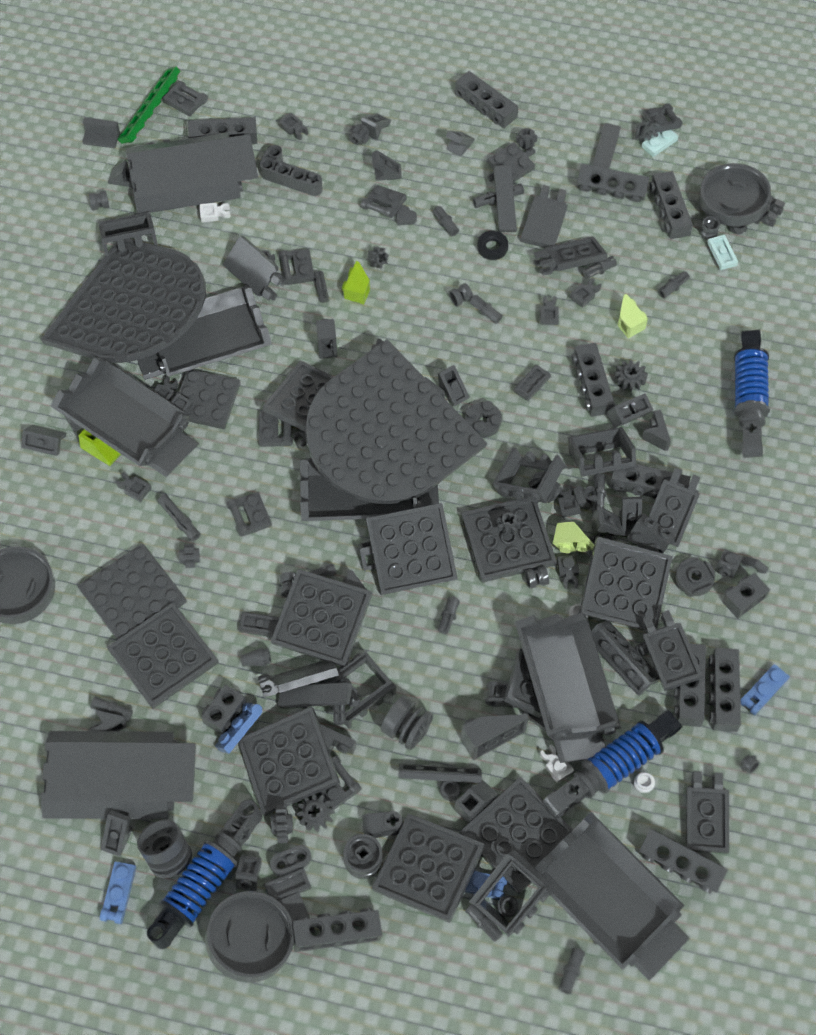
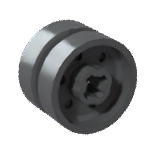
M358 834L350 838L345 844L343 851L344 864L352 876L359 879H368L379 872L382 866V848L376 838L368 834Z

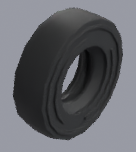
M490 230L484 232L477 241L479 254L488 260L501 259L508 251L507 237L499 231ZM489 241H496L500 246L498 249L491 250L487 248L486 244Z

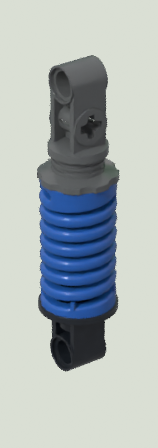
M756 329L741 331L742 348L734 354V414L738 416L739 425L743 428V458L763 457L762 427L766 423L765 417L770 412L768 405L769 353L761 348V331Z
M670 710L662 713L649 725L642 720L638 721L631 730H627L624 735H620L618 739L609 743L606 748H602L593 757L582 761L583 770L574 773V778L549 794L542 803L554 818L558 819L584 798L595 796L597 791L607 794L611 787L616 786L623 778H627L629 774L634 773L635 769H639L641 765H645L647 760H652L654 755L662 754L664 752L662 742L680 731L683 727Z
M245 800L240 803L237 810L225 823L223 829L217 832L214 841L205 840L203 842L201 850L197 852L198 857L192 859V864H188L187 870L182 873V877L177 879V884L172 886V891H168L165 898L160 900L159 905L163 910L147 930L148 939L158 949L168 948L184 925L188 927L194 925L193 923L198 914L202 912L198 905L205 907L207 905L206 900L212 898L209 892L214 894L217 891L215 886H221V880H225L229 872L236 867L237 862L234 856L240 853L242 845L249 839L255 827L262 820V813L254 801Z

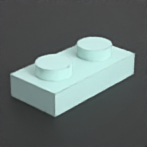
M672 130L657 132L659 135L657 137L651 136L650 140L644 141L642 148L652 157H655L678 141V135Z
M725 235L708 239V245L720 270L738 265V260Z

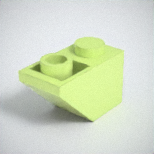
M625 294L621 305L618 327L629 339L646 329L648 318L645 312L637 307L636 302Z
M575 522L557 523L553 544L560 552H587L593 550L594 543Z

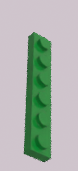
M177 66L165 70L117 140L121 144L132 143L137 138V133L144 128L146 120L153 115L155 107L160 105L162 97L169 92L171 84L178 79L177 76L181 71Z

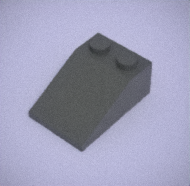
M524 714L471 718L462 726L461 741L471 758L475 760L525 733L528 716Z

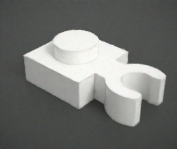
M217 203L200 204L201 222L219 221L218 217L220 216L230 218V211H225L230 210L229 204L225 203L218 207Z
M549 745L548 749L551 751V754L546 755L542 750L540 751V757L544 761L549 762L545 768L558 784L573 774L574 769L569 762L560 763L559 758L556 756L555 747Z

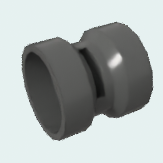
M106 190L100 191L99 194L89 193L92 211L98 210L100 207L109 208Z
M707 216L703 219L700 235L703 239L708 240L717 237L720 227L719 219L714 216Z
M464 283L458 289L450 290L449 297L452 303L458 307L464 301H470L473 293L470 287Z
M545 566L538 567L537 570H525L529 589L536 588L540 584L542 586L549 584V576Z
M285 572L279 576L280 584H282L280 588L282 597H288L296 575L295 572Z

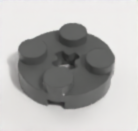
M484 401L471 405L466 410L465 420L481 437L485 438L493 436L498 432L502 423V414L491 401ZM480 417H486L487 422L479 421Z
M688 558L681 562L676 571V583L687 596H702L712 589L715 571L711 564L705 560L703 562L698 560V558ZM693 573L700 576L698 580L691 578Z

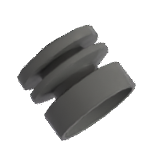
M403 695L394 703L381 726V732L390 738H395L401 733L398 743L401 745L406 743L405 747L412 750L428 732L434 714L429 711L425 713V708L423 707L418 708L414 712L416 702Z
M160 820L150 824L141 832L137 840L138 850L153 874L157 877L170 878L178 875L186 869L192 859V849L179 827L173 821Z

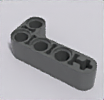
M279 145L268 147L260 161L261 177L263 179L311 196H318L322 193L321 175L283 162L282 148Z

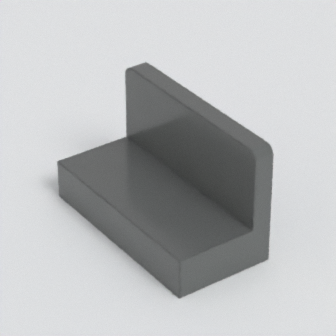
M84 118L85 134L82 140L84 145L116 148L117 139L120 135L118 122Z
M31 425L23 430L21 448L57 456L60 453L61 440L66 437V433Z

